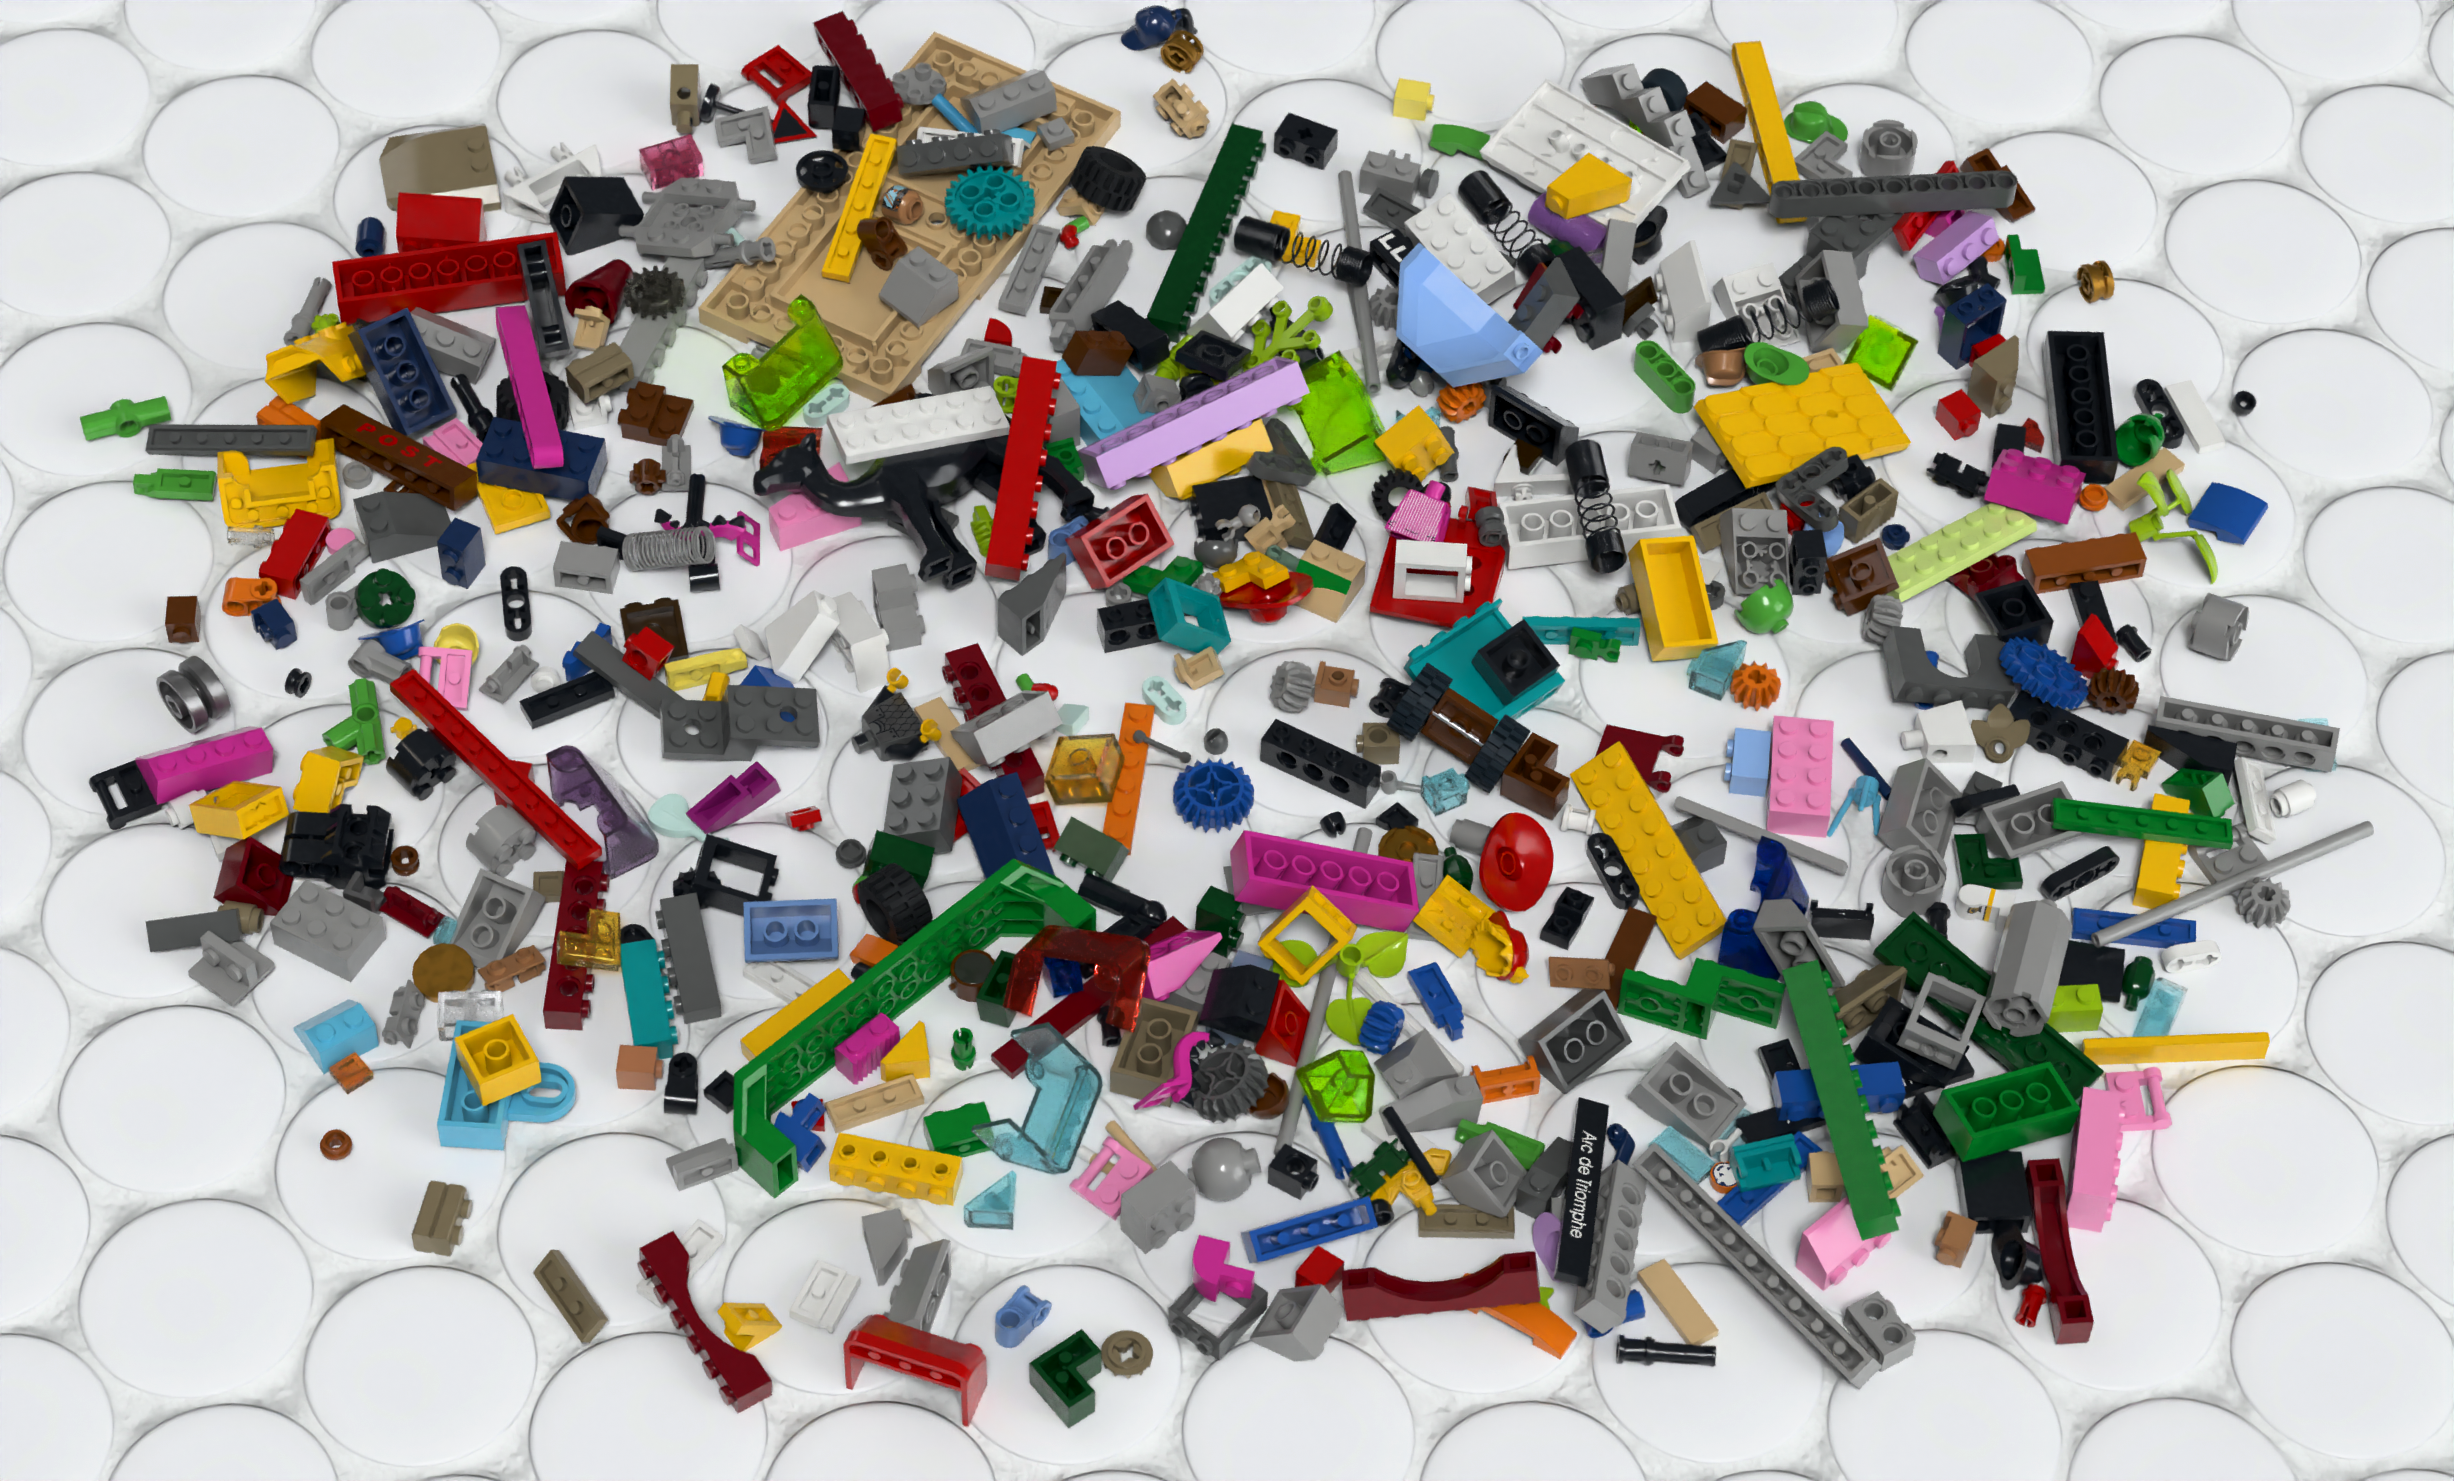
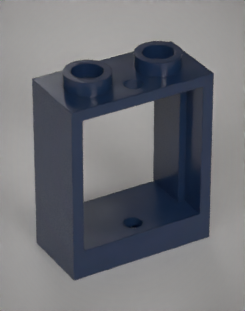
M1987 283L1948 306L1945 311L1937 353L1956 370L1969 363L1971 346L2000 333L2007 299ZM1973 322H1975L1974 325H1972L1971 327L1968 328V325H1970V324H1972Z

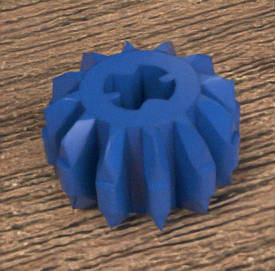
M1382 1000L1375 1002L1371 1009L1368 1010L1367 1016L1363 1019L1364 1022L1360 1028L1359 1042L1361 1046L1374 1054L1385 1055L1389 1053L1393 1046L1396 1045L1397 1039L1400 1037L1401 1030L1404 1027L1405 1015L1403 1009L1390 1002L1386 1003Z

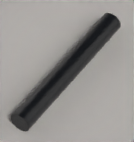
M1393 1107L1386 1108L1382 1112L1383 1116L1429 1186L1436 1184L1439 1180L1438 1176Z

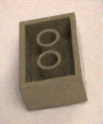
M1138 996L1110 1070V1092L1141 1100L1161 1084L1173 1078L1174 1049L1183 1036L1191 1032H1198V1011ZM1169 1097L1160 1105L1170 1107L1173 1100Z

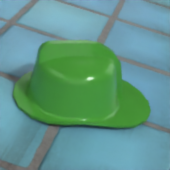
M1815 101L1795 104L1793 112L1784 120L1786 132L1790 137L1811 144L1825 131H1828L1844 142L1848 136L1846 125L1840 119L1829 115L1826 108L1821 103Z
M1765 342L1749 344L1745 349L1744 359L1748 366L1746 373L1757 385L1770 382L1798 385L1809 377L1810 369L1807 362L1794 353L1779 349Z

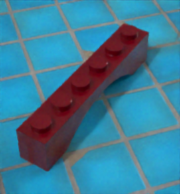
M2060 1159L2028 1160L2025 1176L2032 1213L2031 1224L2036 1247L2041 1252V1270L2056 1344L2088 1343L2094 1320L2089 1296L2079 1278L2072 1252L2067 1220L2065 1182Z
M674 1231L639 1248L640 1261L637 1262V1266L645 1280L651 1278L655 1286L653 1290L656 1298L662 1305L666 1303L671 1310L669 1314L674 1326L678 1330L681 1328L687 1335L686 1342L694 1355L699 1354L704 1361L702 1366L710 1380L715 1379L719 1384V1393L727 1406L732 1404L736 1412L740 1413L772 1396V1380L757 1357L740 1351L722 1341L709 1330L697 1314L691 1302L687 1286L690 1270L689 1254Z
M1536 1251L1503 1254L1492 1264L1478 1272L1446 1281L1421 1282L1407 1280L1387 1274L1375 1267L1342 1270V1293L1347 1321H1365L1372 1318L1400 1317L1402 1315L1431 1314L1442 1311H1463L1472 1308H1494L1502 1305H1524L1531 1302H1541Z

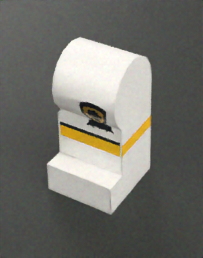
M1974 884L1964 885L1958 892L1955 911L1958 916L1965 920L1979 919L1996 924L1995 931L2003 933L2005 922L2010 913L2011 906L2014 905L2016 894Z

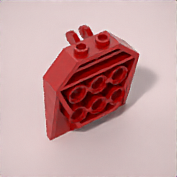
M1462 505L1458 513L1459 519H1449L1444 542L1467 544V556H1473L1470 591H1464L1463 603L1393 598L1397 539L1390 536L1370 604V612L1453 628V624L1463 616L1470 618L1475 615V610L1483 603L1489 601L1492 604L1495 602L1504 571L1506 551L1501 545L1488 547L1480 543L1478 537L1479 528L1476 526V523L1467 521L1469 507ZM1406 569V573L1458 576L1457 571Z

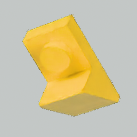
M724 1302L717 1311L725 1321L724 1325L726 1328L724 1329V1334L735 1348L743 1352L775 1334L782 1327L765 1304Z

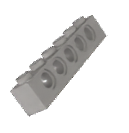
M2160 696L2155 722L2156 727L2237 743L2235 755L2328 772L2332 771L2340 728L2163 696Z
M1619 1159L1601 1172L1589 1277L1585 1288L1578 1286L1573 1314L1602 1334L1614 1326H1619L1627 1315L1626 1305L1631 1290L1630 1280L1635 1266L1633 1262L1635 1250L1638 1246L1637 1238L1639 1226L1642 1222L1643 1203L1646 1199L1647 1179Z

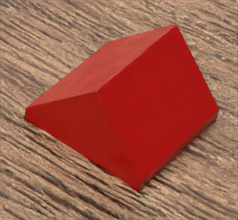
M1284 980L1278 981L1267 1025L1258 1043H1255L1254 1050L1258 1055L1296 1067L1310 1012Z

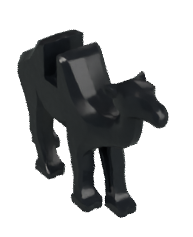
M929 393L916 394L914 399L936 395ZM1005 415L1009 425H1011V418ZM809 433L802 439L800 444L782 449L768 465L755 473L753 477V490L758 496H767L778 491L804 492L817 506L834 515L844 517H878L902 523L923 557L918 576L923 582H927L943 575L942 584L946 589H953L972 581L977 561L956 538L952 527L944 519L940 506L961 497L972 487L977 488L997 503L1009 435L878 458L859 478L843 482L829 474L816 450V435ZM1047 454L1045 467H1039L1038 475L1043 476L1042 483L1050 488L1062 501L1061 517L1065 521H1070L1089 513L1093 509L1095 495L1088 487L1083 486L1064 467L1058 458ZM1030 518L1029 527L1034 528L1032 545L1026 544L1024 553L1032 555L1043 549L1047 533L1037 524L1035 519Z

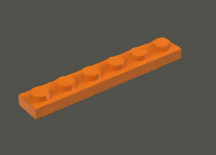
M1125 702L1103 834L1122 843L1129 850L1128 855L1131 856L1149 744L1145 742L1136 743L1133 740V734L1135 731L1141 730L1145 733L1146 737L1151 738L1155 706Z

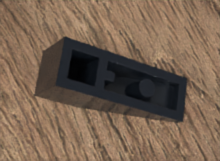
M2148 725L2143 748L2178 771L2181 768L2223 773L2226 783L2229 785L2237 743Z

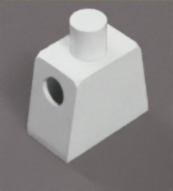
M1961 700L1919 712L1916 717L1914 730L1901 733L1903 748L1919 747L1922 757L1927 758L1931 763H1973L1977 744Z

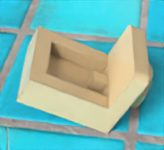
M1075 188L1068 189L1056 207L1061 216L1082 214L1086 217L1090 226L1097 223L1106 209L1086 199Z
M586 306L585 309L575 308L574 314L579 318L573 346L590 351H595L598 347L604 346L611 320L603 315L602 310L593 306Z
M1212 646L1187 660L1180 653L1174 655L1177 663L1174 671L1181 683L1187 682L1193 690L1225 674L1218 655Z

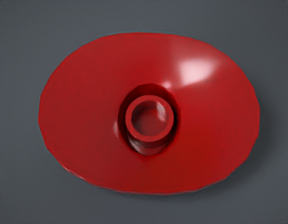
M1288 572L1290 578L1266 590L1250 581L1228 593L1222 592L1219 599L1222 607L1247 609L1252 621L1272 623L1279 621L1287 614V606L1302 600L1310 593L1313 588V580L1311 576L1304 573Z
M1518 812L1502 816L1492 828L1481 854L1479 877L1482 888L1492 902L1499 908L1509 912L1526 911L1534 906L1546 890L1552 874L1554 853L1551 840L1545 829L1534 818Z

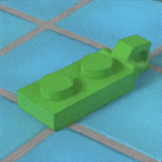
M158 468L157 472L151 473V475H134V493L152 498L213 501L217 475L214 471Z
M1462 1118L1457 1127L1455 1140L1462 1144L1468 1139L1493 1130L1527 1170H1530L1531 1166L1544 1153L1546 1146L1544 1145L1545 1143L1488 1121L1486 1125H1481Z

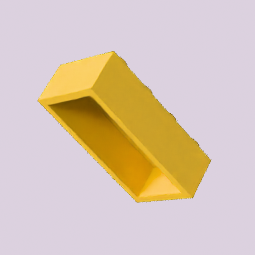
M1694 535L1639 539L1628 552V557L1652 661L1707 657L1719 643Z

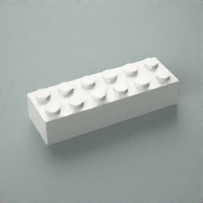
M1669 484L1608 491L1613 497L1610 504L1614 505L1616 509L1613 516L1618 519L1616 528L1621 531L1626 556H1628V552L1639 539L1678 537L1681 535V524ZM1575 494L1499 503L1498 507L1502 509L1504 514L1503 524L1506 526L1508 533L1507 540L1501 544L1502 548L1506 551L1505 560L1508 569L1588 560L1585 547L1586 540L1582 535L1583 528L1577 512L1578 505L1574 500ZM1605 494L1599 498L1585 499L1581 505L1589 508L1594 504L1608 503L1610 497ZM1577 496L1578 502H1580L1583 498ZM1607 506L1599 510H1588L1584 517L1592 519L1599 515H1611L1613 509ZM1580 507V512L1582 514L1586 509ZM1611 517L1605 521L1591 522L1588 524L1587 529L1594 531L1601 527L1614 526L1615 520ZM1583 519V524L1585 526V524L1588 521ZM1585 531L1586 536L1588 537L1591 532Z

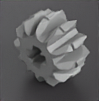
M1387 284L1385 290L1377 288L1375 295H1371L1369 300L1371 319L1374 320L1376 327L1384 326L1386 331L1389 328L1396 330L1399 285L1396 288H1391Z
M1879 594L1871 599L1863 622V634L1866 640L1881 645L1893 626H1901L1903 606L1900 599L1890 595Z
M1284 661L1281 666L1276 668V674L1272 676L1273 682L1270 685L1272 689L1270 699L1273 700L1274 706L1291 712H1300L1303 707L1308 706L1309 698L1313 697L1312 689L1315 687L1313 684L1315 675L1311 673V667L1299 662Z
M2258 876L2253 880V883L2247 881L2237 900L2238 905H2240L2239 915L2246 916L2247 923L2256 922L2258 929L2263 924H2266L2270 929L2275 923L2281 924L2291 907L2289 891L2282 889V882L2271 883L2270 877L2266 881H2262Z

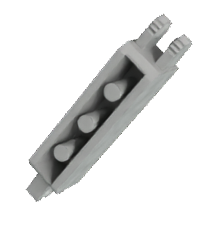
M1113 239L1107 240L1103 246L1092 245L1050 309L1049 320L1053 328L1049 338L1054 350L1064 351L1075 330H1090L1093 325L1091 314L1105 307L1129 269L1127 261L1131 253H1133L1130 240H1122L1119 246Z

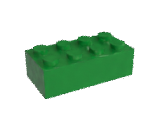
M2049 1061L1942 1090L1933 1115L1962 1162L2070 1133L2081 1109Z

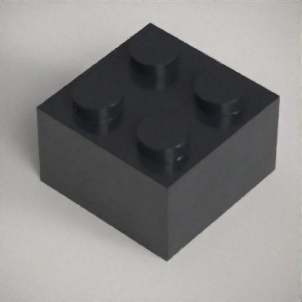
M1525 619L1479 649L1472 660V664L1505 706L1554 675L1560 667V664Z

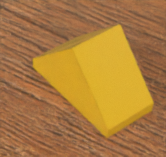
M919 1020L880 1061L881 1080L889 1082L913 1074L915 1079L930 1078L929 1053L925 1024Z

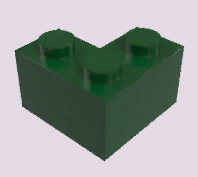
M1081 1329L1029 1363L1030 1384L1068 1428L1095 1412V1391L1087 1381L1101 1372L1102 1351Z

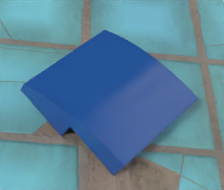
M2212 482L2189 516L2190 528L2214 531L2219 541L2244 545L2267 511L2268 503L2241 489Z

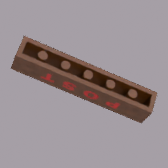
M345 404L321 419V440L334 438L335 450L452 511L457 510L477 495L476 471Z

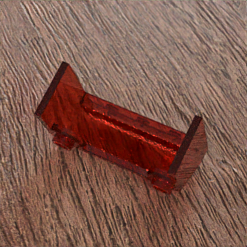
M1048 925L1042 928L1014 956L1003 1004L1004 1008L1032 1017L1044 957L1096 964L1094 971L1095 985L1102 991L1112 993L1106 1023L1127 1032L1135 1033L1151 957L1150 947L1144 940L1132 936Z

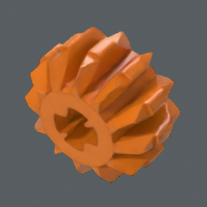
M1480 382L1452 387L1449 383H1446L1447 386L1439 391L1440 396L1436 400L1445 418L1460 423L1463 419L1468 421L1473 414L1477 415V410L1483 408V402L1487 397Z
M1755 661L1752 662L1751 666L1742 663L1740 669L1735 670L1732 675L1730 691L1734 695L1735 703H1743L1744 709L1752 706L1757 712L1760 706L1769 709L1771 703L1776 702L1779 697L1781 681L1777 677L1776 669H1768L1767 663L1762 666L1757 665Z

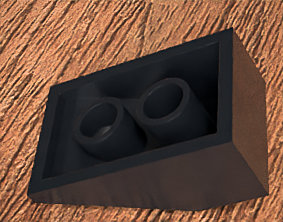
M1890 996L1854 1052V1057L1864 1064L1898 1061L1902 1079L1944 1089L1955 1070L1897 1045L1911 1009ZM1919 1014L1917 1023L1959 1041L1958 1038ZM1969 1045L1966 1046V1049H1965V1051H1964V1054H1963L1962 1058L1960 1059V1061H1959L1957 1067L1959 1066L1960 1062L1962 1061L1963 1057L1965 1056L1966 1052L1968 1051V1049H1969V1047H1970Z

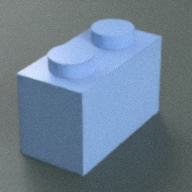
M1735 728L1734 740L1728 739L1726 757H1732L1731 763H1726L1724 780L1730 781L1729 793L1765 797L1771 742L1770 731Z

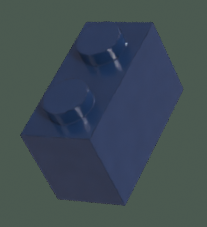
M455 517L437 541L442 579L452 585H459L468 589L486 565L481 528Z

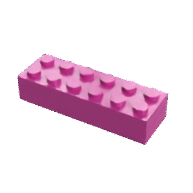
M1247 830L1242 832L1230 851L1235 901L1286 910L1313 885L1351 922L1403 933L1419 912L1413 862ZM1306 910L1302 912V914L1310 915Z

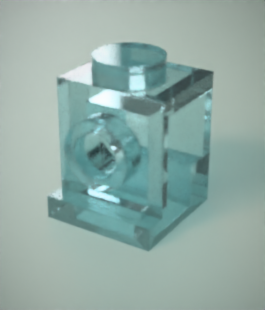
M1454 768L1430 778L1427 775L1422 777L1420 796L1435 817L1467 803V794L1470 789L1468 779L1464 777L1463 773L1458 775Z

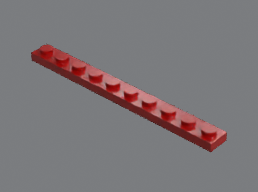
M414 668L390 683V691L443 740L502 799L525 818L573 867L579 871L602 855V847Z

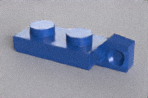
M1437 962L1408 971L1407 979L1433 1024L1438 1029L1444 1027L1451 1041L1463 1038L1462 1030L1464 1026L1461 1020H1464L1462 1005Z

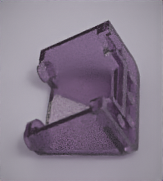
M565 745L546 753L551 795L555 803L559 807L564 806V802L577 805L579 811L594 805L599 812L597 826L604 836L606 861L603 862L605 872L609 874L611 880L651 861L659 853L657 836L607 770L574 746Z

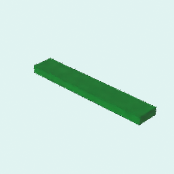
M2053 798L2051 802V826L2054 829L2229 850L2233 845L2232 819Z

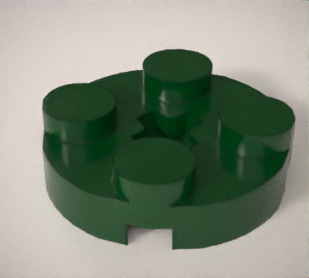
M382 568L365 576L357 585L354 593V599L356 598L358 606L356 610L360 618L371 627L376 629L394 628L401 625L411 615L416 593L403 576ZM386 593L390 597L391 604L382 606L379 603L381 598L378 594Z

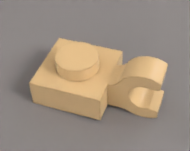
M1283 504L1273 511L1271 520L1265 517L1244 534L1255 550L1262 554L1266 553L1269 546L1276 545L1284 538L1280 533L1296 523V520L1291 514H1288L1289 511Z

